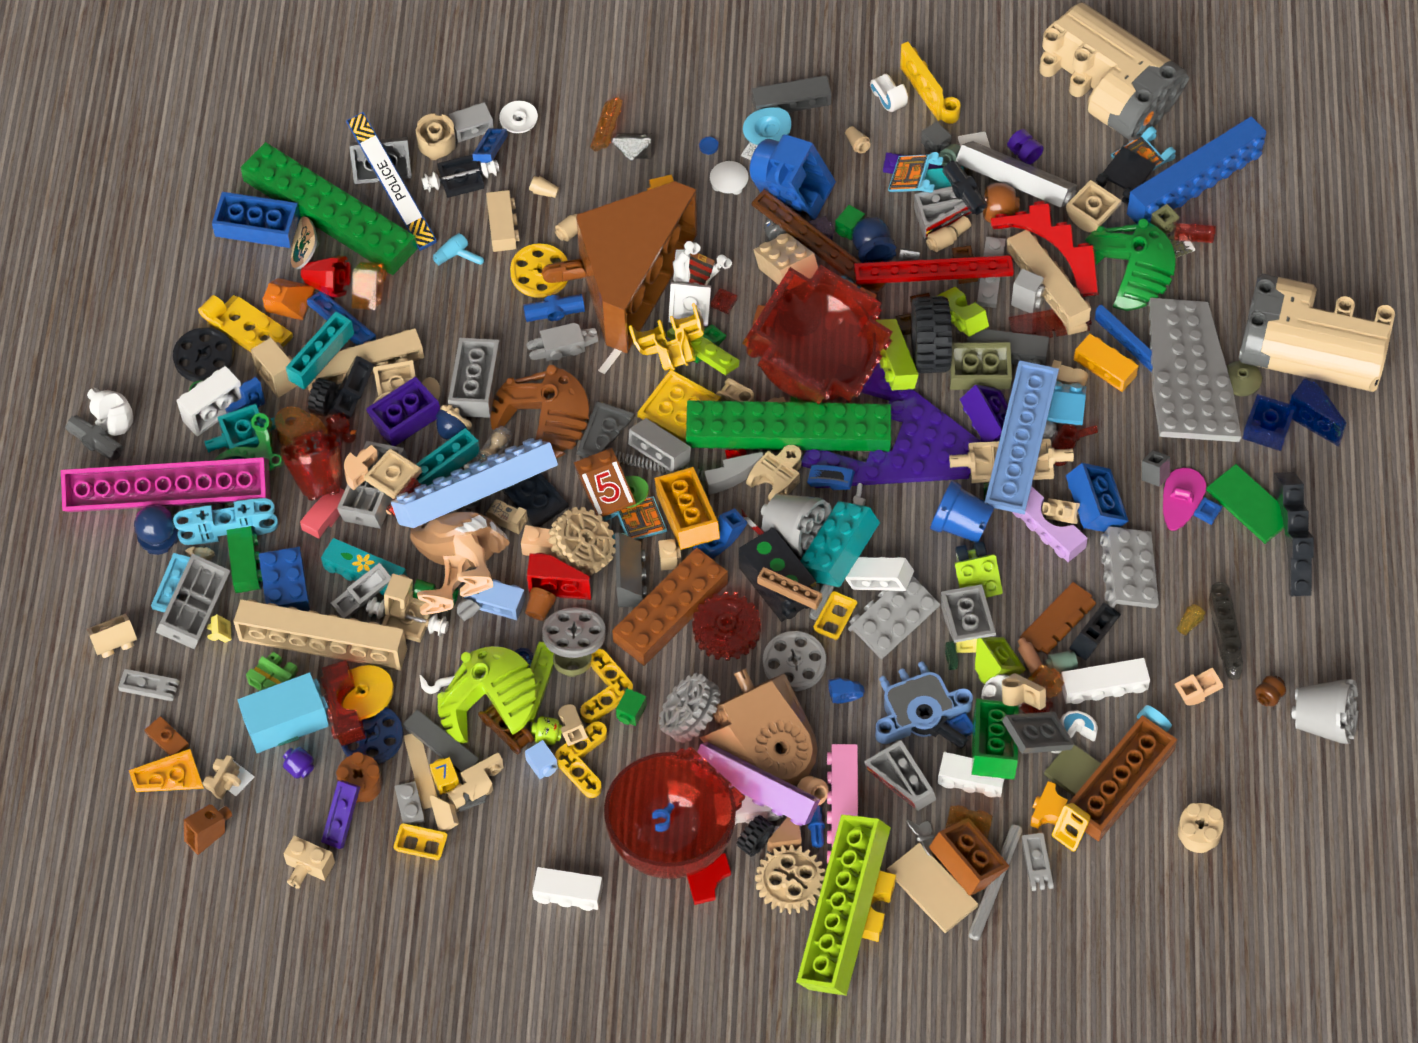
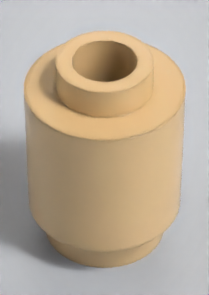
M577 214L569 215L555 226V234L561 241L568 242L578 234Z
M943 227L928 234L926 243L930 250L938 252L953 245L957 240V236L952 227Z

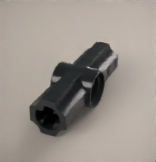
M957 161L948 162L943 167L942 172L951 183L954 195L957 199L963 200L972 214L978 215L987 208V203L979 193L974 178L967 176Z

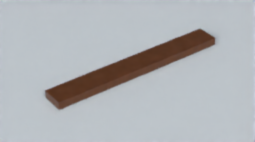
M764 189L752 201V206L856 284L854 264L861 263L767 190ZM886 283L856 285L877 295Z

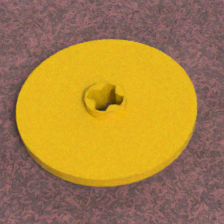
M365 665L353 668L343 674L334 685L332 690L333 706L341 716L348 719L362 720L370 718L381 712L390 702L394 692L393 681L390 675L378 666Z

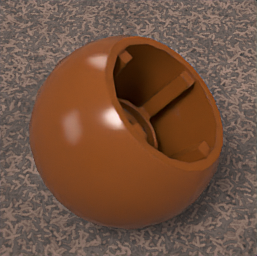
M1000 182L986 187L984 200L987 203V208L983 210V218L987 222L991 223V218H995V215L998 214L1014 216L1016 212H1019L1020 198L1015 196V189L1012 186Z

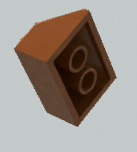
M969 817L940 831L929 846L931 851L969 896L985 889L1009 868L1008 863Z

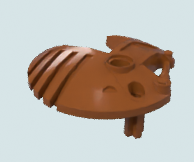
M549 365L546 371L535 373L531 376L519 379L508 378L496 394L500 398L499 401L493 400L492 406L496 409V412L491 411L490 416L491 428L499 433L518 409H541L535 440L542 439V441L550 442L557 459L566 454L563 452L566 449L574 448L576 446L575 441L580 440L584 435L581 432L583 429L586 430L588 423L585 421L589 419L590 406L587 394L580 382L567 371L554 365ZM543 379L542 383H524ZM555 393L554 397L547 399L549 394Z

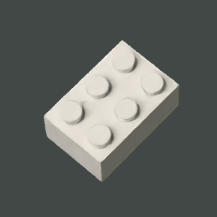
M226 366L216 370L212 376L199 382L195 388L182 394L177 399L182 421L196 436L205 432L218 422V416L226 414L225 409L232 402H237L242 398L239 389L241 386L240 381Z

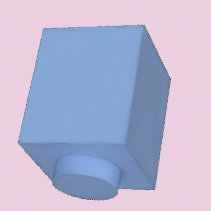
M543 740L525 751L526 761L539 779L551 776L558 769L557 759Z

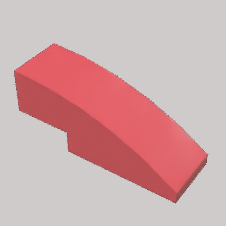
M335 486L325 493L300 521L302 530L320 539L327 527H332L340 516L337 507L345 490Z

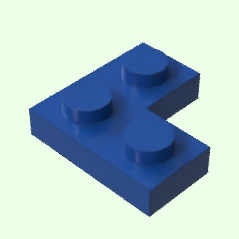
M257 377L244 382L239 387L242 398L237 402H232L225 410L227 414L256 404L257 408L265 404L261 382Z

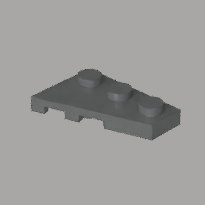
M596 401L588 426L578 447L577 455L586 458L606 450L632 421L635 414Z

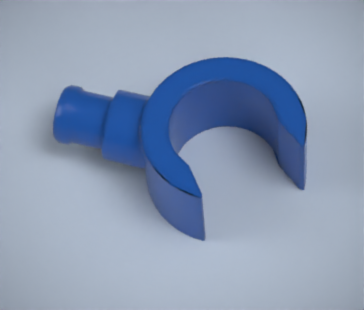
M668 803L664 809H657L652 813V819L660 817L666 819L664 823L655 825V831L663 832L670 827V814L675 808L672 803Z

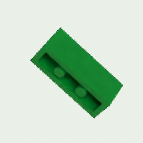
M251 526L226 530L235 593L260 590L262 575L261 569H258L257 566L260 563L259 551L255 550V546H259L257 533L253 534Z

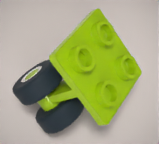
M983 541L975 542L973 545L974 549L967 550L965 545L957 546L955 548L957 557L955 569L959 588L982 584L986 598L1002 594L997 559L995 554H987L985 543Z

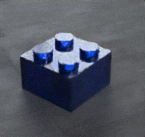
M1257 394L1242 439L1282 451L1297 406Z

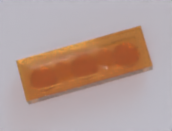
M619 97L613 98L604 104L590 146L595 152L607 148L611 143V136L616 127V121L621 112L620 108L623 102Z

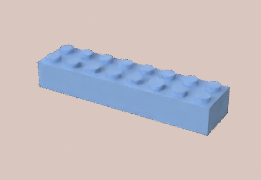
M527 439L522 442L523 445L508 447L505 449V453L500 455L498 453L492 454L482 463L477 461L471 463L468 469H458L451 472V476L447 478H436L431 485H420L410 494L405 492L397 495V499L391 501L399 525L415 528L557 466L558 463L551 443L542 441V439Z

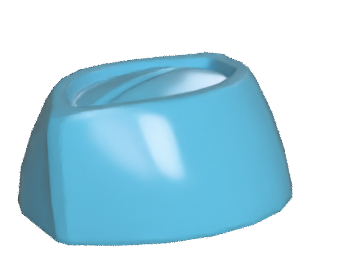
M1146 705L1137 715V719L1143 715L1166 732L1172 727V724L1164 715L1149 705Z

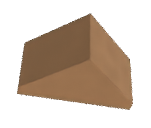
M787 817L769 838L767 850L770 853L773 852L774 848L780 852L783 845L786 850H789L790 845H793L794 850L801 846L800 827L790 821L791 818Z

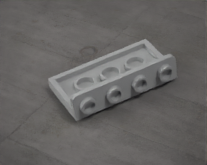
M1108 527L1100 537V546L1103 549L1101 561L1104 564L1105 571L1103 581L1106 583L1105 600L1112 608L1116 604L1156 608L1159 602L1151 532Z
M913 575L906 591L883 590L878 594L880 597L878 601L874 602L872 600L863 608L866 612L861 616L856 614L849 621L851 626L848 630L850 632L853 630L881 660L940 606L939 602Z

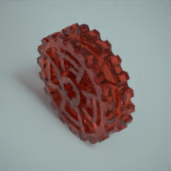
M723 592V595L719 596L716 593L713 594L712 599L708 597L704 599V605L699 604L697 606L699 612H694V621H692L693 634L695 635L694 640L695 643H700L698 647L701 651L706 650L707 656L714 655L716 660H720L721 657L725 658V661H730L731 657L737 660L740 659L741 654L748 655L749 648L754 649L756 647L755 641H759V632H761L758 610H753L755 605L753 602L748 603L745 596L739 598L738 593L729 595L728 592Z

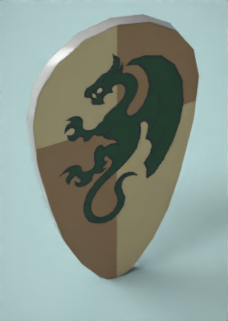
M305 216L299 220L293 239L291 264L296 269L304 267L311 259L315 249L319 246L313 222Z

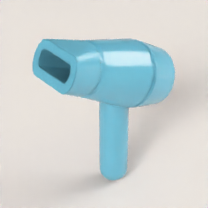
M460 233L451 237L433 255V260L438 266L456 255L480 265L484 263L483 257L465 250L468 246V241Z

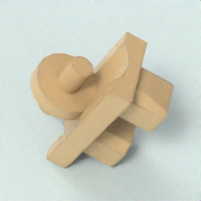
M1049 498L1048 503H1043L1042 514L1046 515V519L1077 524L1080 503Z
M226 755L225 759L217 758L213 764V769L217 772L214 777L206 776L203 785L216 798L222 800L227 790L231 789L232 785L236 787L240 785L241 780L237 777L240 773L238 771L240 767L233 761L232 756Z

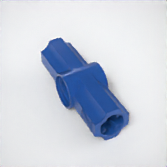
M582 294L562 298L558 295H550L544 301L523 304L526 322L546 318L550 321H558L564 315L585 312Z

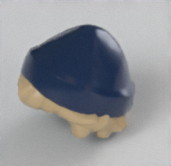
M442 405L436 414L437 431L443 439L449 440L466 428L469 431L472 427V423L459 415V408L454 409L452 405Z

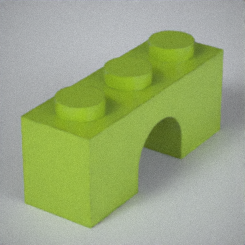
M953 287L937 295L948 298L951 324L955 325L960 332H964L970 337L989 327L986 310L976 302L967 305L965 294L958 288Z

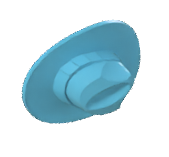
M781 108L757 110L746 118L743 124L744 136L755 145H758L765 139L779 141L782 135H789L792 126L791 117L787 111Z

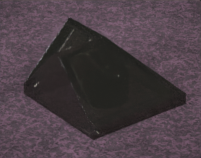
M652 133L613 134L612 143L630 161L633 159H651Z

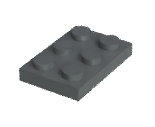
M1055 712L1006 715L1002 720L1022 754L1071 750L1075 745Z

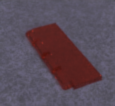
M1054 310L1008 317L1013 333L1047 336L1049 338H1053L1052 331H1055L1056 337L1068 335L1066 327ZM1091 318L1086 322L1088 327L1087 331L1084 332L1090 331L1089 325H1092Z

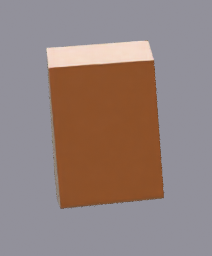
M676 181L580 213L576 216L579 256L586 273L585 280L605 344L624 353H628L634 343L629 326L632 325L636 331H641L672 279L676 250H686L685 243L688 241L693 243L697 236L696 189Z

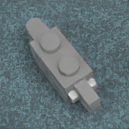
M571 323L540 331V338L526 343L527 349L534 350L529 353L532 360L546 358V361L559 360L562 357L575 356L585 352L586 346L598 342V335L595 328L580 329L578 324Z

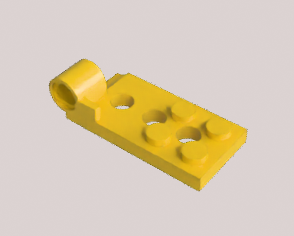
M908 41L901 44L900 68L938 121L942 120L948 124L957 122L960 117V101L955 97L944 98L943 89L928 70L926 62L920 59L916 48L912 47Z
M212 295L198 309L200 315L208 324L224 333L249 352L264 342L260 340L264 335L270 336L275 343L279 342L282 347L293 338L291 331L235 295L225 304L220 298ZM234 315L240 316L236 321L230 320ZM249 325L255 326L253 330H245Z

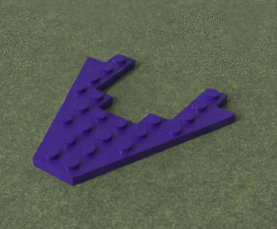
M868 355L864 356L859 370L839 365L834 378V385L888 400L889 404H891V419L902 422V426L892 452H884L882 450L870 451L867 461L862 462L825 450L812 449L805 451L801 466L811 469L812 465H828L852 469L855 473L851 486H857L859 483L862 485L969 479L971 472L968 467L950 468L949 455L968 454V444L981 442L979 439L913 389L891 390L889 382L885 380L883 368ZM818 486L815 488H829V486Z

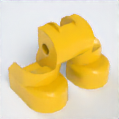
M695 303L692 304L695 314L689 317L676 319L670 316L676 339L671 341L666 340V333L661 320L657 321L658 327L644 332H638L630 325V333L639 352L643 355L658 353L665 371L669 369L675 370V367L683 364L688 366L689 362L695 361L696 358L691 341L700 338L704 334L703 318L698 306Z

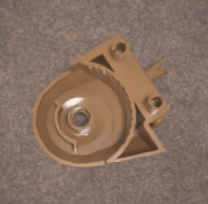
M746 668L734 673L743 693L716 705L718 709L713 713V717L718 724H721V727L699 738L704 743L708 742L793 786L797 785L801 779L810 774L816 763L817 744L815 734L785 673L755 687ZM776 743L781 745V754L775 750Z

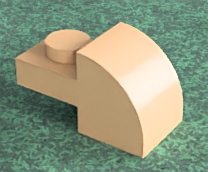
M372 445L367 449L361 450L357 457L350 452L345 459V478L353 490L365 481L364 476L368 473V468L378 460L377 449Z
M1213 668L1197 676L1191 675L1174 684L1186 705L1199 704L1205 701V697L1223 688V684Z

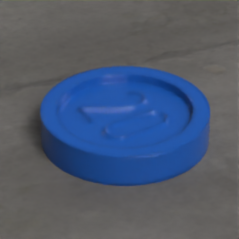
M705 137L699 143L700 151L707 155L714 154L719 147L718 141L713 137Z

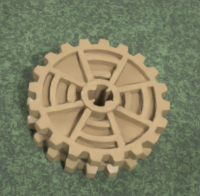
M574 507L571 510L565 511L563 515L557 518V521L555 520L551 526L553 528L549 530V534L552 536L549 538V543L553 545L551 551L556 553V558L590 576L594 572H599L601 567H605L613 559L612 555L616 552V549L613 547L615 545V539L612 538L613 530L608 529V522H603L602 516L600 514L596 516L594 510L586 511L585 507H581L578 510L577 507Z

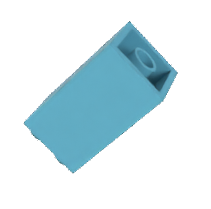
M310 672L237 699L256 753L329 726L327 718H330V714L327 709L326 700L320 692L321 689L317 679H312Z

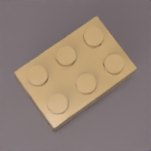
M788 233L780 234L777 238L764 242L759 247L753 249L759 269L785 290L820 274L814 253Z

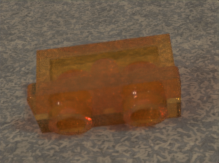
M960 805L950 806L945 829L969 817L988 840L992 825V815L981 810H968Z

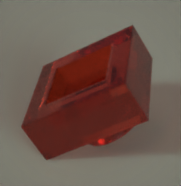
M720 288L711 301V307L729 314L737 301V295Z

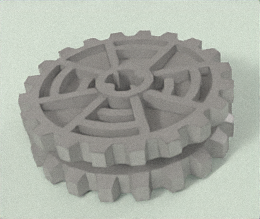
M694 673L693 676L688 675L686 680L682 679L679 685L673 688V692L667 696V701L662 706L663 711L659 715L661 717L659 720L660 729L677 742L685 743L686 740L691 741L693 736L697 737L700 731L707 727L706 724L711 722L713 713L718 709L716 705L719 704L720 699L718 697L721 695L718 690L719 687L702 674Z

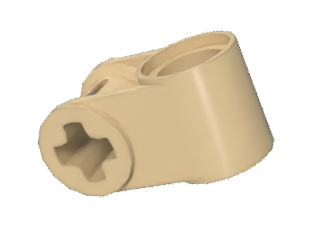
M730 378L726 379L721 391L716 393V395L721 397V401L748 400L754 402L753 391Z

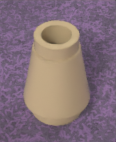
M853 126L846 130L845 134L855 152L865 153L870 148V139Z
M534 176L529 190L533 194L556 198L559 187L541 176Z

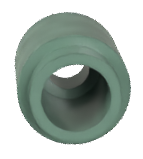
M950 144L939 153V157L944 158L941 165L945 167L948 162L956 161L961 146Z
M1063 651L1049 654L1048 659L1045 660L1046 669L1052 675L1078 668L1075 652Z

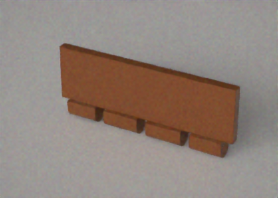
M1072 582L1020 636V639L1025 638L1027 642H1031L1037 652L1042 650L1045 654H1049L1058 644L1057 641L1060 642L1071 631V628H1074L1082 620L1084 614H1087L1096 605V602L1092 599L1090 593Z

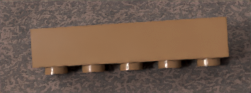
M763 567L757 577V584L814 610H817L822 601V593Z

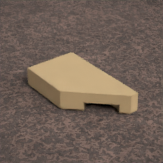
M431 795L430 800L438 831L447 832L457 826L459 822L454 804Z

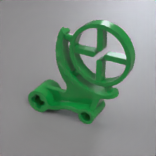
M257 413L252 417L251 425L259 440L258 447L231 448L221 453L213 461L225 460L230 457H245L244 459L266 458L269 459V473L276 467H282L285 459L283 456L275 454L273 449L272 434L270 432L273 424L272 419L263 413ZM260 418L266 420V423H263L265 425L264 427L258 426L257 424L260 422ZM279 457L280 461L276 464L275 459ZM224 503L234 507V503Z

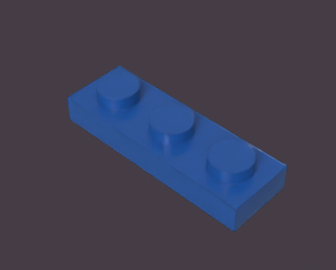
M489 128L472 154L473 161H480L481 163L493 161L508 136L507 129Z

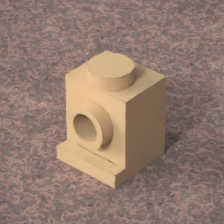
M675 539L658 541L661 571L675 569L681 563V552L679 546L676 547Z

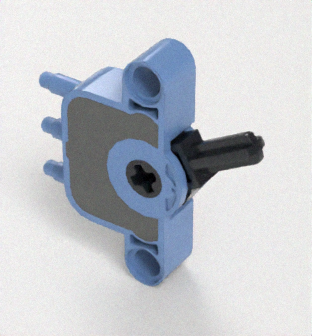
M923 661L918 663L921 675L910 678L905 669L902 668L899 670L902 682L890 685L885 676L879 678L885 692L884 709L888 715L876 723L875 738L879 743L889 744L910 736L912 732L921 737L932 735L936 738L940 734L959 748H963L966 745L967 737L947 725V721L963 713L968 714L971 711L973 701L971 691L962 688L949 693L941 677L936 673L930 672ZM959 700H965L967 703H960ZM882 729H887V730H889L890 732H888V733H883V732H881L880 730H882Z

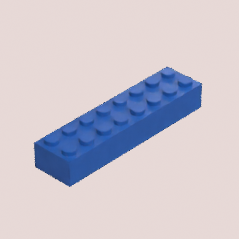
M1252 116L1130 191L1127 215L1136 224H1138L1140 219H1146L1151 223L1152 213L1164 205L1168 204L1172 210L1182 207L1191 198L1198 197L1205 189L1214 187L1221 179L1228 178L1237 169L1241 170L1250 161L1257 160L1262 155L1266 130Z

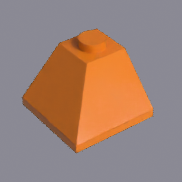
M277 278L268 284L264 294L263 303L265 311L303 320L309 307L307 299L313 296L315 288L307 284Z

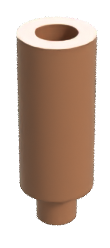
M1025 638L1019 639L1018 644L1020 647L1018 651L1032 677L1039 678L1046 673V669L1032 643L1027 642Z

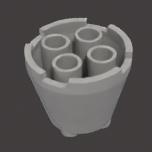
M776 493L769 503H765L761 509V515H763L761 530L766 532L774 528L792 552L799 557H803L830 515L832 508L830 503L819 497Z
M1343 679L1301 688L1297 687L1295 690V700L1297 702L1296 706L1292 707V719H1296V729L1338 743L1350 744L1349 739H1354L1358 723L1359 711H1357V701L1354 699V697H1358L1356 681Z

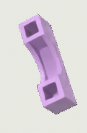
M1031 486L1025 515L1012 513L1017 518H1021L1031 531H1035L1046 545L1049 544L1060 558H1064L1067 562L1071 561L1086 548L1088 538L1074 525L1059 527L1049 523L1041 512L1044 497Z

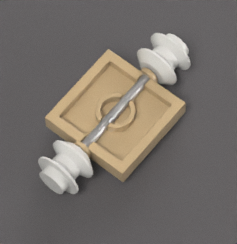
M374 597L368 601L366 606V612H368L369 617L377 614V619L380 620L385 615L382 623L383 626H398L404 630L405 639L419 643L427 627L430 634L437 631L438 636L441 637L443 633L446 634L449 626L445 616L442 619H438L437 614L433 616L432 614L422 615L420 607L426 602L413 598L405 621L385 615L384 599L381 602H377V597Z

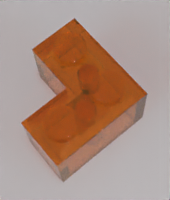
M360 262L353 269L352 308L376 310L382 304V293H379V288L383 281H386L387 277L384 264Z

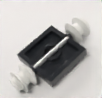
M468 155L437 163L440 176L438 177V174L433 171L432 176L428 177L424 174L425 178L421 179L424 190L428 189V192L433 187L439 190L440 183L443 184L446 197L449 198L484 189L481 174L483 173L486 178L489 177L490 173L497 176L496 172L499 171L497 160L488 163H481L480 167L477 161H473V155Z

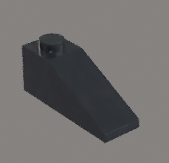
M1104 602L1081 630L1069 649L1086 661L1121 614Z

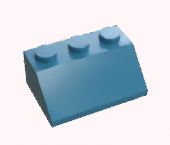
M1056 381L1047 420L1057 423L1083 425L1086 386H1082L1079 383L1062 384Z

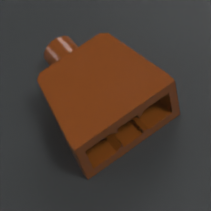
M209 804L184 819V841L197 855L202 853L225 833V821L232 817L230 809L224 806L217 810L213 805Z

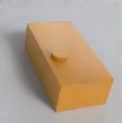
M694 467L654 478L658 499L680 550L720 539L718 521Z

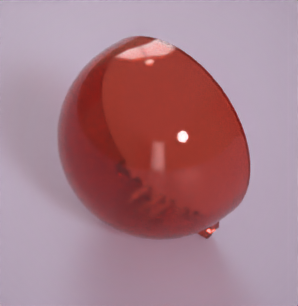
M691 746L686 750L681 748L677 752L651 754L629 764L611 783L604 803L606 830L617 853L634 869L655 878H685L708 868L725 851L734 832L736 811L742 807L745 795L735 786L731 787L732 783L720 772L717 773V770L706 759H702V756ZM668 803H672L675 808L670 814V827L663 832L655 831V825L664 823L666 819L661 817L652 819V813L657 809H664Z

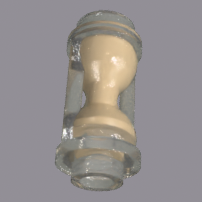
M503 426L494 429L479 454H477L476 460L482 463L487 460L488 456L496 454L498 449H500L498 454H502L511 442V431Z

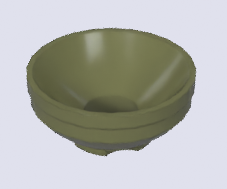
M555 653L553 655L556 670L568 677L583 674L591 666V654L578 658L563 657ZM571 665L579 667L578 669L574 670L567 669Z

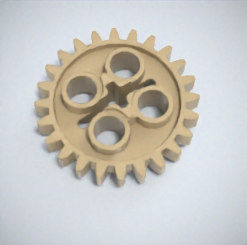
M783 845L781 852L774 848L773 856L766 853V860H760L762 867H757L758 875H755V881L758 882L756 889L761 890L759 897H765V904L772 902L771 909L779 906L780 913L783 912L784 908H788L789 914H791L794 908L797 913H800V907L802 906L808 910V903L815 906V898L819 899L825 875V869H820L822 861L816 862V854L810 857L809 849L803 853L802 846H799L797 851L794 850L793 845H790L789 850H786ZM784 863H790L792 866L790 868H785L782 865ZM807 873L811 877L805 879L802 878L801 875ZM773 880H778L781 883L779 885H773L770 882ZM791 891H798L800 894L793 896L789 893Z

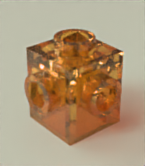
M1043 664L1028 678V680L1046 688V697L1050 699L1056 697L1062 691L1064 684L1060 679L1062 675L1052 667L1050 670Z

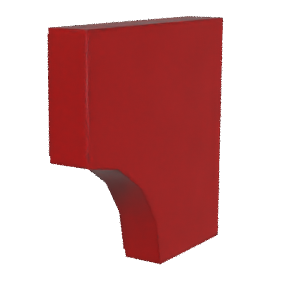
M726 853L683 863L694 905L714 901L717 885L724 878L731 876Z

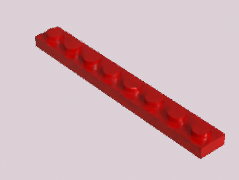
M1011 255L854 264L856 284L1009 277L1014 274Z

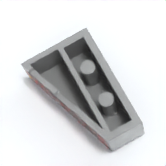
M952 186L933 190L932 193H917L914 196V210L924 239L927 238L928 234L953 224L962 216L966 217L972 214L963 200L956 198Z
M901 740L864 761L869 773L917 811L936 801L932 787Z

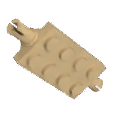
M1043 439L1033 480L1054 479L1053 464L1055 462H1073V448L1055 450L1051 447L1050 439ZM999 441L969 443L968 454L949 455L950 468L968 467L971 472V483L990 482Z

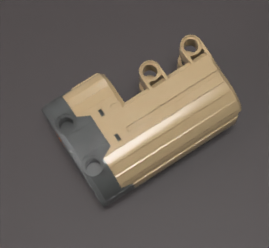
M1079 3L1070 8L1064 15L1052 23L1043 35L1042 47L1045 52L1040 60V73L1045 77H1051L1061 68L1071 73L1069 92L1075 97H1082L1093 88L1088 99V112L1130 141L1139 139L1149 127L1158 124L1164 114L1168 113L1178 100L1189 80L1187 71L1085 3Z
M1263 273L1257 276L1238 358L1241 363L1371 392L1377 390L1395 317V311L1391 306H1380L1377 309L1374 321L1354 317L1355 303L1353 299L1347 296L1340 297L1337 300L1334 312L1313 308L1317 291L1314 284Z

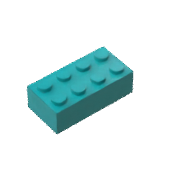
M838 501L800 562L816 582L840 588L880 524V521L870 507Z

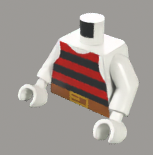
M688 241L684 245L686 250H676L675 260L673 261V280L677 283L707 285L720 271L721 267L728 269L732 265V261L725 255H719L715 264V260L698 253L700 245L696 242Z

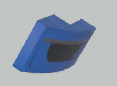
M812 465L807 483L810 487L829 486L832 490L851 489L855 472L852 469L837 466Z

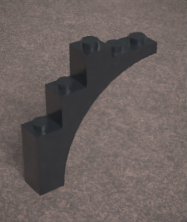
M1295 472L1274 473V494L1280 506L1285 530L1289 569V595L1291 597L1312 596L1314 538L1309 532V511L1304 505V484Z

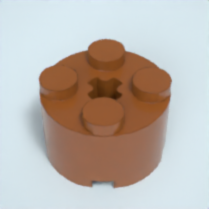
M356 752L345 758L338 766L336 771L337 780H344L360 786L356 803L370 802L378 796L382 787V778L379 766L372 757Z

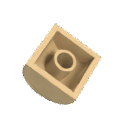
M1090 180L1066 204V211L1076 226L1086 232H1093L1121 205L1122 200Z
M126 613L87 629L97 656L102 654L103 658L113 655L115 653L113 649L120 646L123 650L133 647V641L137 640Z

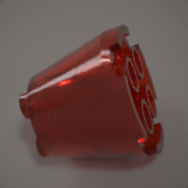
M322 430L312 431L292 438L293 442L287 446L282 445L280 448L282 460L302 494L307 496L308 500L313 501L319 499L320 496L327 494L336 495L340 492L342 485V441L339 433L334 431L331 434H323Z

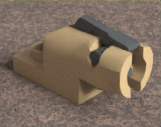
M499 753L461 772L463 785L460 783L447 793L450 803L454 804L456 812H461L486 802V796L493 791V785L488 776H494L504 768L503 760Z

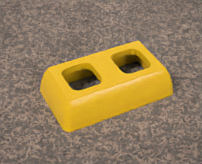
M833 591L813 626L814 630L831 639L838 640L857 605V601ZM836 605L847 609L843 617L832 613ZM826 622L838 625V629L834 634L823 630Z
M1074 803L1065 805L1052 832V837L1070 850L1076 851L1090 821V815ZM1072 813L1082 819L1083 823L1074 818ZM1067 824L1078 830L1077 836L1067 831Z
M402 823L393 847L398 852L440 860L447 840V833ZM410 836L418 839L415 849L404 847L407 837ZM428 841L439 843L435 854L424 851Z

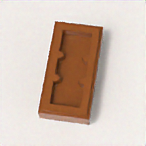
M161 716L144 730L169 756L183 752L189 747V743Z

